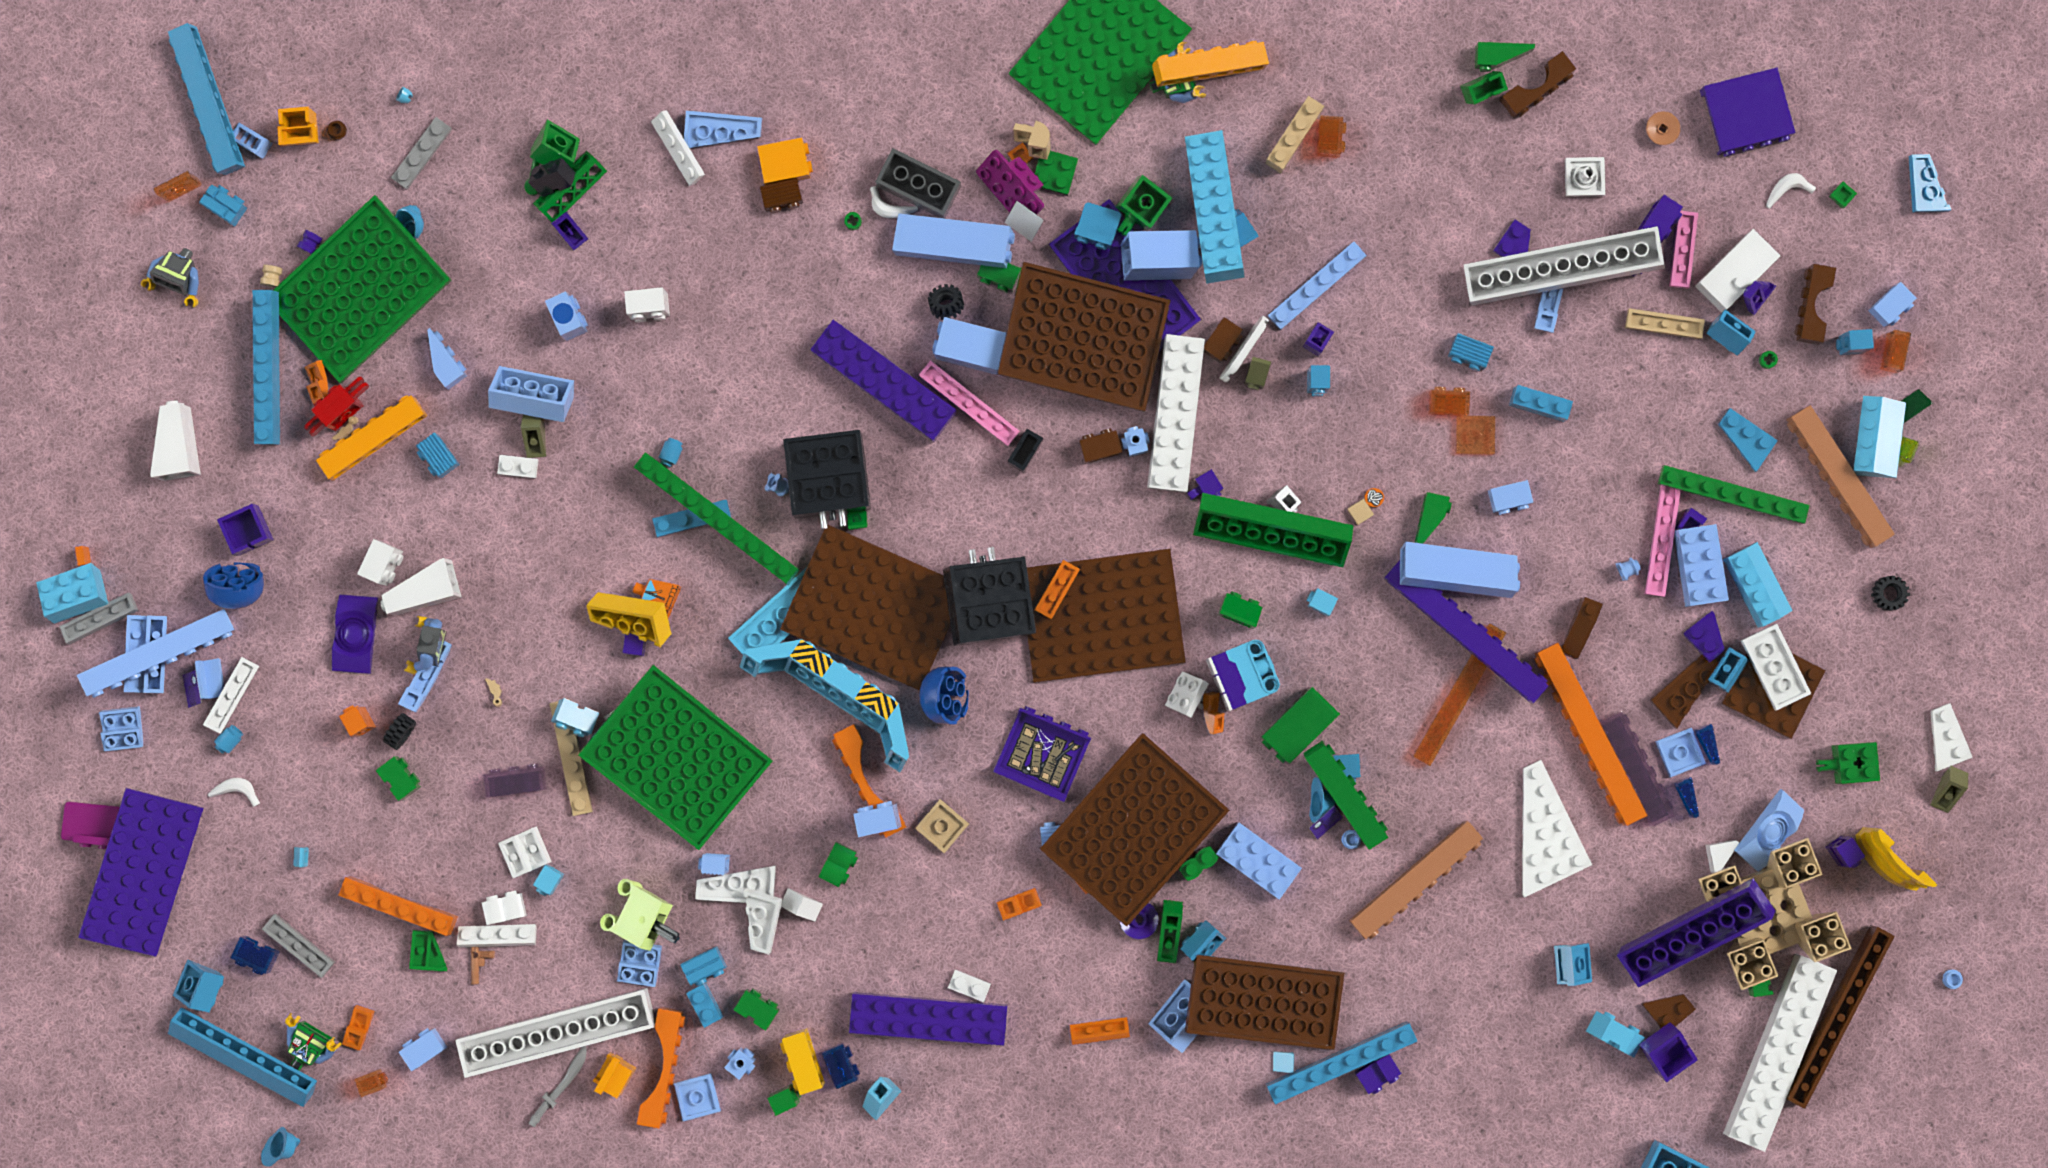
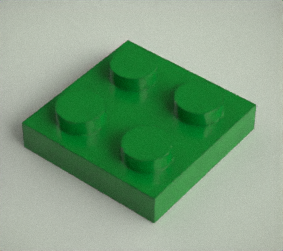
M1050 151L1047 160L1039 158L1035 175L1044 185L1042 189L1068 196L1078 158Z

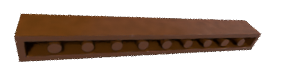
M1870 925L1805 1050L1786 1100L1799 1107L1806 1108L1895 937L1894 935L1877 926Z

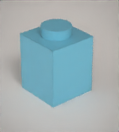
M1317 588L1315 592L1311 590L1306 601L1309 602L1308 607L1326 616H1330L1338 598Z
M547 864L543 867L533 886L537 887L536 891L544 896L547 894L551 895L564 874Z

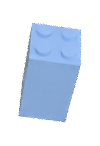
M1196 230L1128 232L1121 243L1124 281L1191 279L1202 265V257L1198 253L1200 239L1197 237Z
M944 317L943 322L939 321L937 328L939 338L934 340L932 348L936 360L997 374L1006 335L1005 332Z

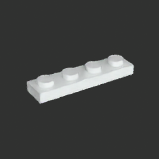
M667 110L661 111L651 123L688 185H694L705 174Z
M241 657L206 718L204 726L220 734L222 733L257 672L258 665Z
M536 924L458 926L457 946L536 945Z

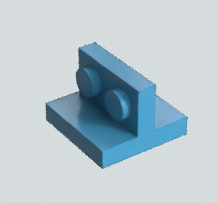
M1589 943L1554 945L1557 984L1576 986L1592 982Z

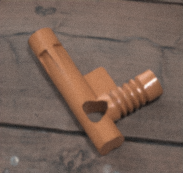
M471 947V984H479V966H485V958H495V951H479V947ZM474 952L478 953V957L474 958Z

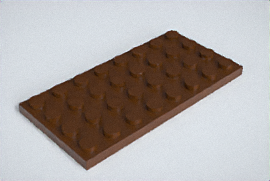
M1197 955L1193 966L1185 1033L1335 1050L1345 973Z

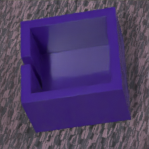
M250 504L217 519L232 555H243L254 550V546L260 547L274 540L258 505Z
M1670 1022L1639 1044L1655 1072L1666 1083L1698 1060L1682 1033Z

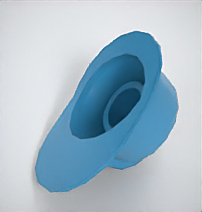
M1318 777L1313 779L1311 786L1309 816L1312 823H1315L1335 806L1334 799L1327 790L1323 789L1321 780Z
M280 1127L267 1140L262 1150V1164L270 1167L279 1159L292 1157L300 1143V1139L296 1138L294 1134L287 1132L285 1127Z

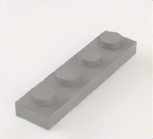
M435 117L391 178L408 190L452 128Z
M127 593L108 602V605L96 608L59 627L65 642L70 645L127 617V615L137 612L138 608L132 594Z
M274 914L262 928L264 932L321 978L326 975L335 963L334 960L277 914Z

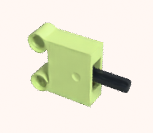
M629 879L621 880L617 887L618 893L629 898L620 916L605 914L601 918V928L604 931L615 933L633 945L651 951L658 935L672 943L679 941L680 934L664 925L673 905L645 890L639 882Z

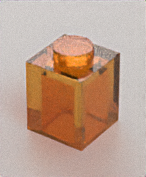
M379 1069L356 1078L355 1082L360 1096L364 1097L386 1088L388 1078L385 1072Z

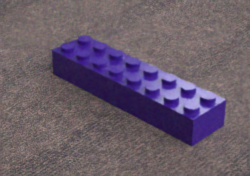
M834 319L810 349L814 355L932 442L937 440L957 413L955 408Z
M1754 878L1621 946L1617 957L1639 988L1772 920L1776 910Z
M853 992L849 1033L1004 1046L1008 1004Z

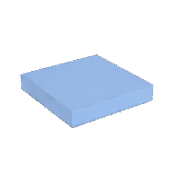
M1692 728L1655 741L1669 777L1706 764Z
M712 1073L673 1083L683 1121L721 1111Z

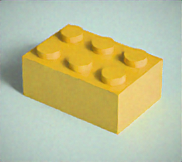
M805 1028L785 1035L780 1046L783 1054H787L788 1061L786 1065L789 1073L793 1072L794 1080H792L795 1091H799V1094L803 1095L823 1088L825 1081L808 1029Z

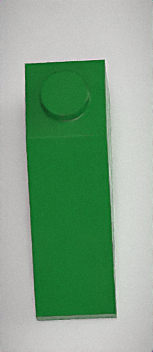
M1478 42L1475 46V69H1480V72H1490L1491 69H1496L1531 53L1535 48V44Z
M1430 492L1425 493L1414 543L1423 544L1444 519L1446 513H1450L1452 502H1449L1450 497Z
M1163 900L1157 961L1176 963L1183 916V902Z

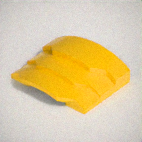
M1863 827L1855 835L1858 846L1865 855L1866 861L1881 877L1890 883L1913 891H1917L1919 888L1937 886L1924 871L1910 869L1893 852L1890 847L1895 842L1882 829Z

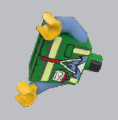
M1180 42L1177 49L1168 54V57L1175 56L1180 52L1189 53L1191 49L1187 48L1184 51L1183 46L1187 42ZM1156 81L1149 83L1152 93L1163 90L1166 98L1180 103H1187L1197 97H1206L1205 93H1199L1205 87L1196 86L1195 81L1157 87Z
M290 1013L285 1020L287 1024L288 1053L295 1056L290 1066L300 1071L305 1063L308 1065L321 1064L332 1058L336 1049L342 1043L335 1044V1037H330L305 1021L299 1022L300 1016L293 1019L292 1013Z

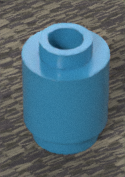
M669 437L664 442L659 454L660 463L671 467L672 464L676 465L683 449V443Z
M234 725L226 727L215 739V748L223 754L225 752L230 753L242 740L241 737L244 734Z

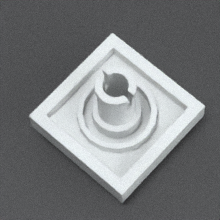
M1604 157L1565 159L1566 197L1605 196Z
M1182 671L1171 694L1168 696L1165 706L1191 718L1197 707L1203 709V704L1200 701L1203 702L1202 696L1209 683Z

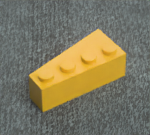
M597 592L586 605L590 621L610 629L616 627L626 635L630 633L637 635L639 640L645 642L647 640L653 641L655 646L661 647L671 635L665 604L662 602Z

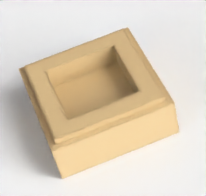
M1364 499L1347 509L1357 525L1374 515Z

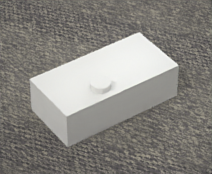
M1752 229L1695 287L1722 313L1780 255Z

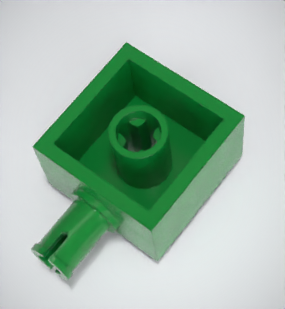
M1144 175L1136 177L1116 205V208L1126 216L1122 224L1117 228V232H1122L1121 235L1126 237L1135 224H1138L1144 230L1151 229L1172 197ZM1142 199H1145L1144 203L1146 206L1142 205Z
M1877 742L1832 745L1833 759L1816 760V765H1824L1816 767L1818 772L1834 771L1835 784L1880 781ZM1854 761H1858V765H1854Z

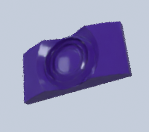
M339 595L335 614V637L332 646V671L371 674L378 597Z

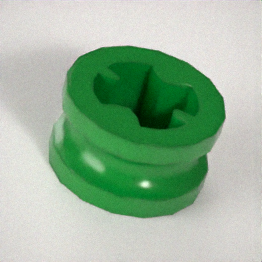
M850 212L845 216L844 222L848 229L857 230L862 224V219L858 213ZM854 216L855 219H858V222H856L857 225L853 226L851 223L848 224V220L850 221V217Z
M1766 351L1759 357V364L1765 369L1774 367L1778 362V357L1773 351ZM1768 355L1771 356L1770 359H1773V362H1770L1769 365L1766 364L1767 361L1764 362V358Z

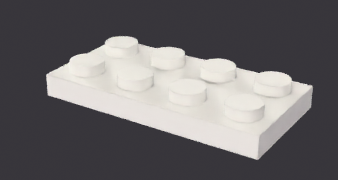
M1774 624L1741 640L1774 710L1783 708L1811 694L1778 624Z

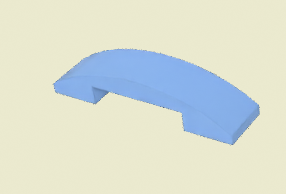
M1564 288L1542 292L1534 329L1554 332L1558 317L1557 312Z
M444 641L438 667L432 666L429 669L417 671L398 705L415 713L418 711L432 689L452 644Z

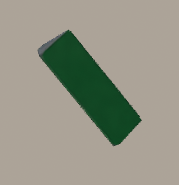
M1917 389L1901 400V402L1906 403L1904 423L1933 404L1920 389Z

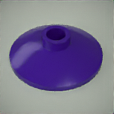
M1148 903L1137 915L1142 916L1143 920L1141 923H1137L1134 918L1126 927L1120 921L1122 930L1129 937L1144 939L1155 932L1158 926V914L1156 909Z

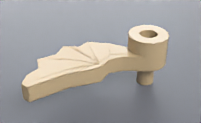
M355 416L349 417L346 427H342L333 439L349 438L353 431V425L358 423V418Z
M486 678L490 693L494 695L493 704L495 707H500L502 705L500 685L496 684L495 680L491 681Z

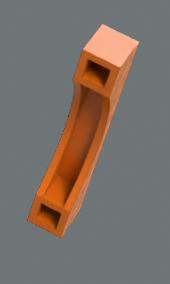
M855 724L833 734L835 739L832 742L837 750L840 749L844 756L841 759L845 767H850L852 773L849 775L854 784L858 783L861 789L858 793L862 801H867L868 805H873V809H875L877 804L884 802L872 791L864 776L861 763L863 739ZM900 812L901 827L880 832V836L884 835L887 838L907 827Z
M351 876L345 877L338 896L445 936L452 934L458 916L405 899Z
M664 1007L658 1008L655 1030L659 1035L663 1048V1070L655 1090L640 1105L636 1125L660 1129L662 1124H666L668 1113L665 1112V1107L670 1104L671 1093H668L669 1086H673L675 1074H672L673 1066H677L679 1056L676 1054V1048L680 1047L682 1035H679L680 1027L684 1028L686 1016H683V1011Z

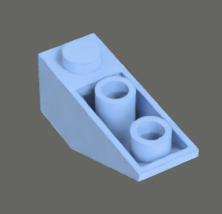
M429 328L427 331L433 371L444 387L451 389L467 377L464 372L467 369L460 360L456 362L453 358L455 355L453 350L449 346L445 347L441 342L444 340L441 334Z

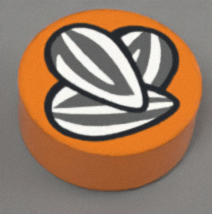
M1372 488L1365 493L1364 500L1369 507L1375 508L1383 503L1384 494L1380 489Z

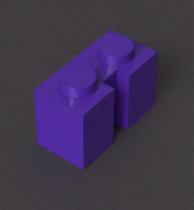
M1840 836L1825 846L1838 866L1855 868L1862 863L1861 859L1865 857L1852 837Z
M1390 1054L1372 1061L1355 1071L1356 1076L1368 1094L1378 1093L1383 1089L1381 1085L1386 1082L1389 1084L1394 1083L1399 1079L1398 1076L1402 1074Z

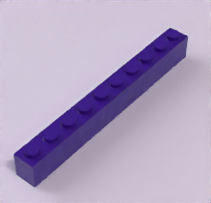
M1400 560L1384 577V580L1529 703L1534 704L1548 688L1549 685L1546 684V678L1539 673L1538 675L1534 674L1531 671L1532 667L1527 662L1523 661L1521 663L1516 658L1518 655L1510 648L1506 650L1501 646L1502 641L1496 636H1489L1486 633L1488 630L1482 624L1478 623L1476 625L1471 620L1473 617L1465 610L1461 612L1457 609L1458 604L1451 598L1448 600L1442 596L1443 592L1440 589L1400 585Z

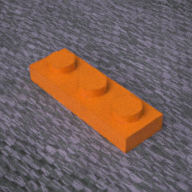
M1063 560L1035 611L1052 619L1080 569Z
M1127 1017L1070 1025L1072 1045L1130 1037Z

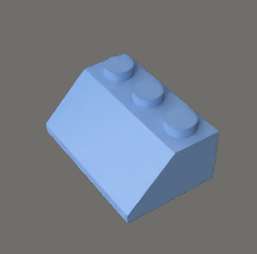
M1186 979L1183 980L1148 1023L1181 1053L1185 1051L1198 1035L1185 1033L1191 984Z

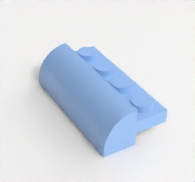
M127 615L125 653L165 636L167 633V616ZM165 662L159 664V669L150 673L147 670L141 672V677L130 681L129 678L124 680V692L164 693Z

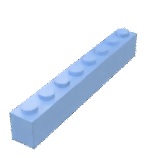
M222 609L78 674L77 677L86 696L92 695L95 698L104 694L103 690L108 687L112 690L123 685L121 681L128 678L132 681L141 677L140 673L147 670L150 673L159 669L158 665L166 662L168 665L177 661V656L183 653L185 656L196 652L195 648L201 645L205 648L214 644L213 640L221 637L223 640L232 636L231 632L234 631V628L225 609Z

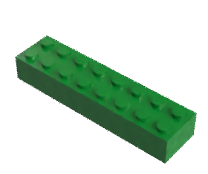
M1202 493L1193 535L1343 568L1351 546L1354 525Z

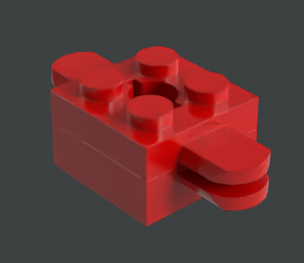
M358 377L347 387L340 384L333 386L324 399L320 398L314 403V408L311 411L315 416L304 425L305 430L309 431L312 437L316 436L325 427L337 431L348 421L349 417L355 415L364 406L358 397L369 388V384L364 382L362 377Z

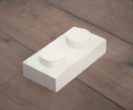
M500 455L497 474L536 478L539 460Z
M955 969L948 988L984 1002L991 984Z

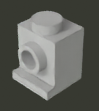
M1287 485L1278 489L1266 501L1276 509L1294 513L1298 511L1296 507L1301 503Z

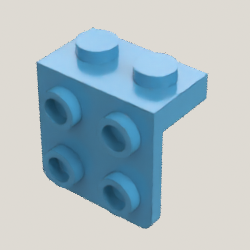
M1087 202L1084 205L1078 227H1076L1074 238L1083 244L1091 243L1099 249L1106 250L1107 248L1111 250L1121 213Z

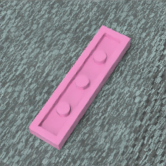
M1680 211L1682 216L1676 223L1669 287L1689 289L1698 213Z

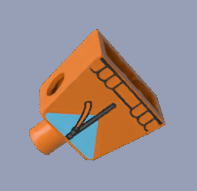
M649 579L647 585L636 582L633 593L642 596L641 599L664 603L669 619L682 587L676 584Z

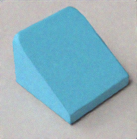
M294 847L293 866H308V847Z
M1273 1051V1071L1293 1073L1294 1053Z

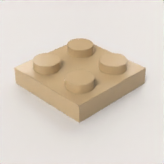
M939 799L915 829L945 853L969 823Z

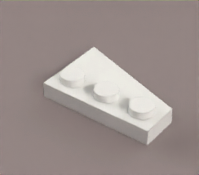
M1949 703L1931 710L1935 771H1940L1972 758L1951 704Z
M746 888L744 890V897H746L747 902L746 914H748L750 947L752 950L769 955L772 951L782 899Z

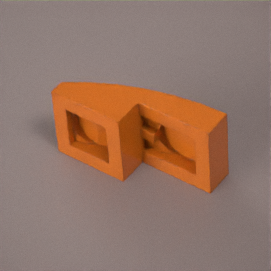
M322 360L305 366L311 382L306 388L313 404L320 398L324 399L328 395L327 377Z
M1217 692L1203 694L1204 717L1210 734L1221 733L1224 727L1225 713L1218 712L1220 693Z
M1036 888L996 902L1003 921L1042 906Z
M359 1005L354 1007L342 1045L359 1051L362 1049L375 1011Z

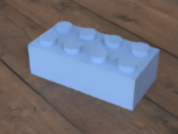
M499 366L488 390L489 408L564 422L574 398V380Z
M1717 524L1676 530L1674 542L1685 607L1728 601Z
M892 801L877 804L875 809H873V805L857 809L858 813L853 814L858 837L901 827L897 804L892 805Z
M1239 822L1236 823L1215 852L1279 900L1302 869Z

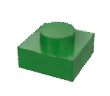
M1842 181L1828 197L1843 209L1857 193Z

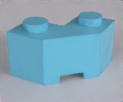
M1596 1011L1586 1032L1634 1058L1640 1048L1639 1044L1645 1039V1037L1638 1034L1640 1030L1630 1024L1627 1028L1614 1020L1615 1016L1606 1011L1604 1014Z

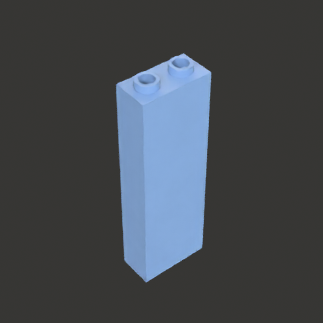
M898 214L892 251L896 256L1007 268L1008 262L1010 263L1012 259L1010 247L1011 244H1014L1015 233H1013L1010 226Z
M1405 542L1400 549V585L1512 598L1520 589V581L1518 580L1520 564L1517 563L1516 555Z

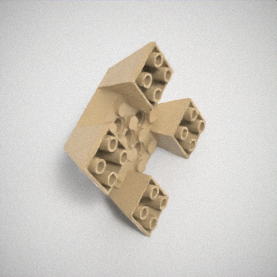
M1809 838L1771 851L1766 869L1740 878L1734 865L1698 879L1706 902L1754 878L1776 910L1772 920L1733 939L1734 943L1727 951V956L1741 990L1778 977L1770 954L1798 944L1813 962H1818L1852 949L1838 913L1829 912L1811 915L1802 893L1800 883L1823 875ZM1783 900H1785L1787 903V906L1784 910H1782L1780 906ZM1774 925L1776 931L1771 935L1769 930Z

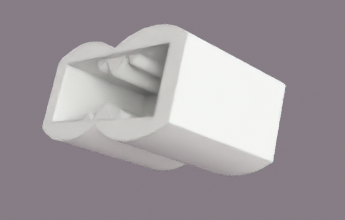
M516 891L505 893L503 898H498L497 895L486 897V902H482L486 925L527 916L522 893L517 894Z

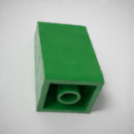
M1309 687L1261 736L1263 739L1261 743L1268 750L1272 748L1277 753L1275 757L1282 764L1285 762L1290 764L1340 713L1313 687Z

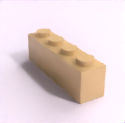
M1308 96L1272 150L1265 164L1282 173L1321 114L1324 105Z

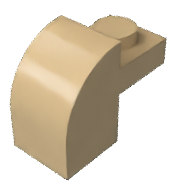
M1035 121L1034 127L1015 123L1013 129L1014 141L1028 143L1030 157L1047 160L1051 144L1050 132L1046 125L1039 121Z

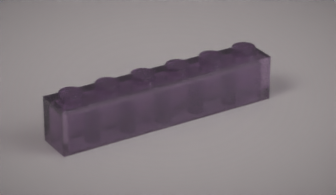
M1617 712L1599 721L1648 815L1646 819L1649 825L1654 827L1674 817V807L1670 801L1666 800L1664 796L1666 793L1661 783L1658 784L1654 768L1652 766L1649 767L1646 761L1648 756L1643 748L1640 749L1637 743L1639 738L1634 731H1631L1629 727L1630 720L1627 715Z

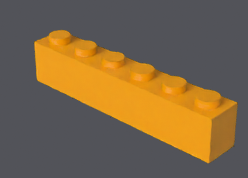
M1250 41L1246 45L1241 46L1236 43L1229 45L1228 48L1217 46L1209 51L1199 49L1191 54L1180 52L1172 57L1162 55L1157 58L1152 67L1157 87L1263 70L1269 64L1264 42Z
M412 395L402 397L398 401L399 404L386 408L380 417L370 419L365 427L355 429L351 433L352 436L346 440H339L335 444L336 447L320 453V457L316 461L327 478L332 481L426 418L427 414L417 399Z

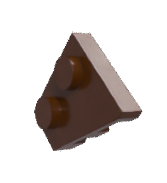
M1684 994L1642 1003V1006L1660 1028L1669 1022L1676 1027L1696 1010Z

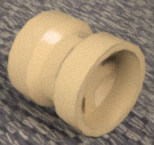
M263 265L262 271L264 275L260 280V284L276 288L280 284L279 276L282 275L283 269L272 265Z

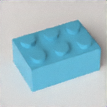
M92 563L36 582L43 615L54 624L108 605L101 572Z

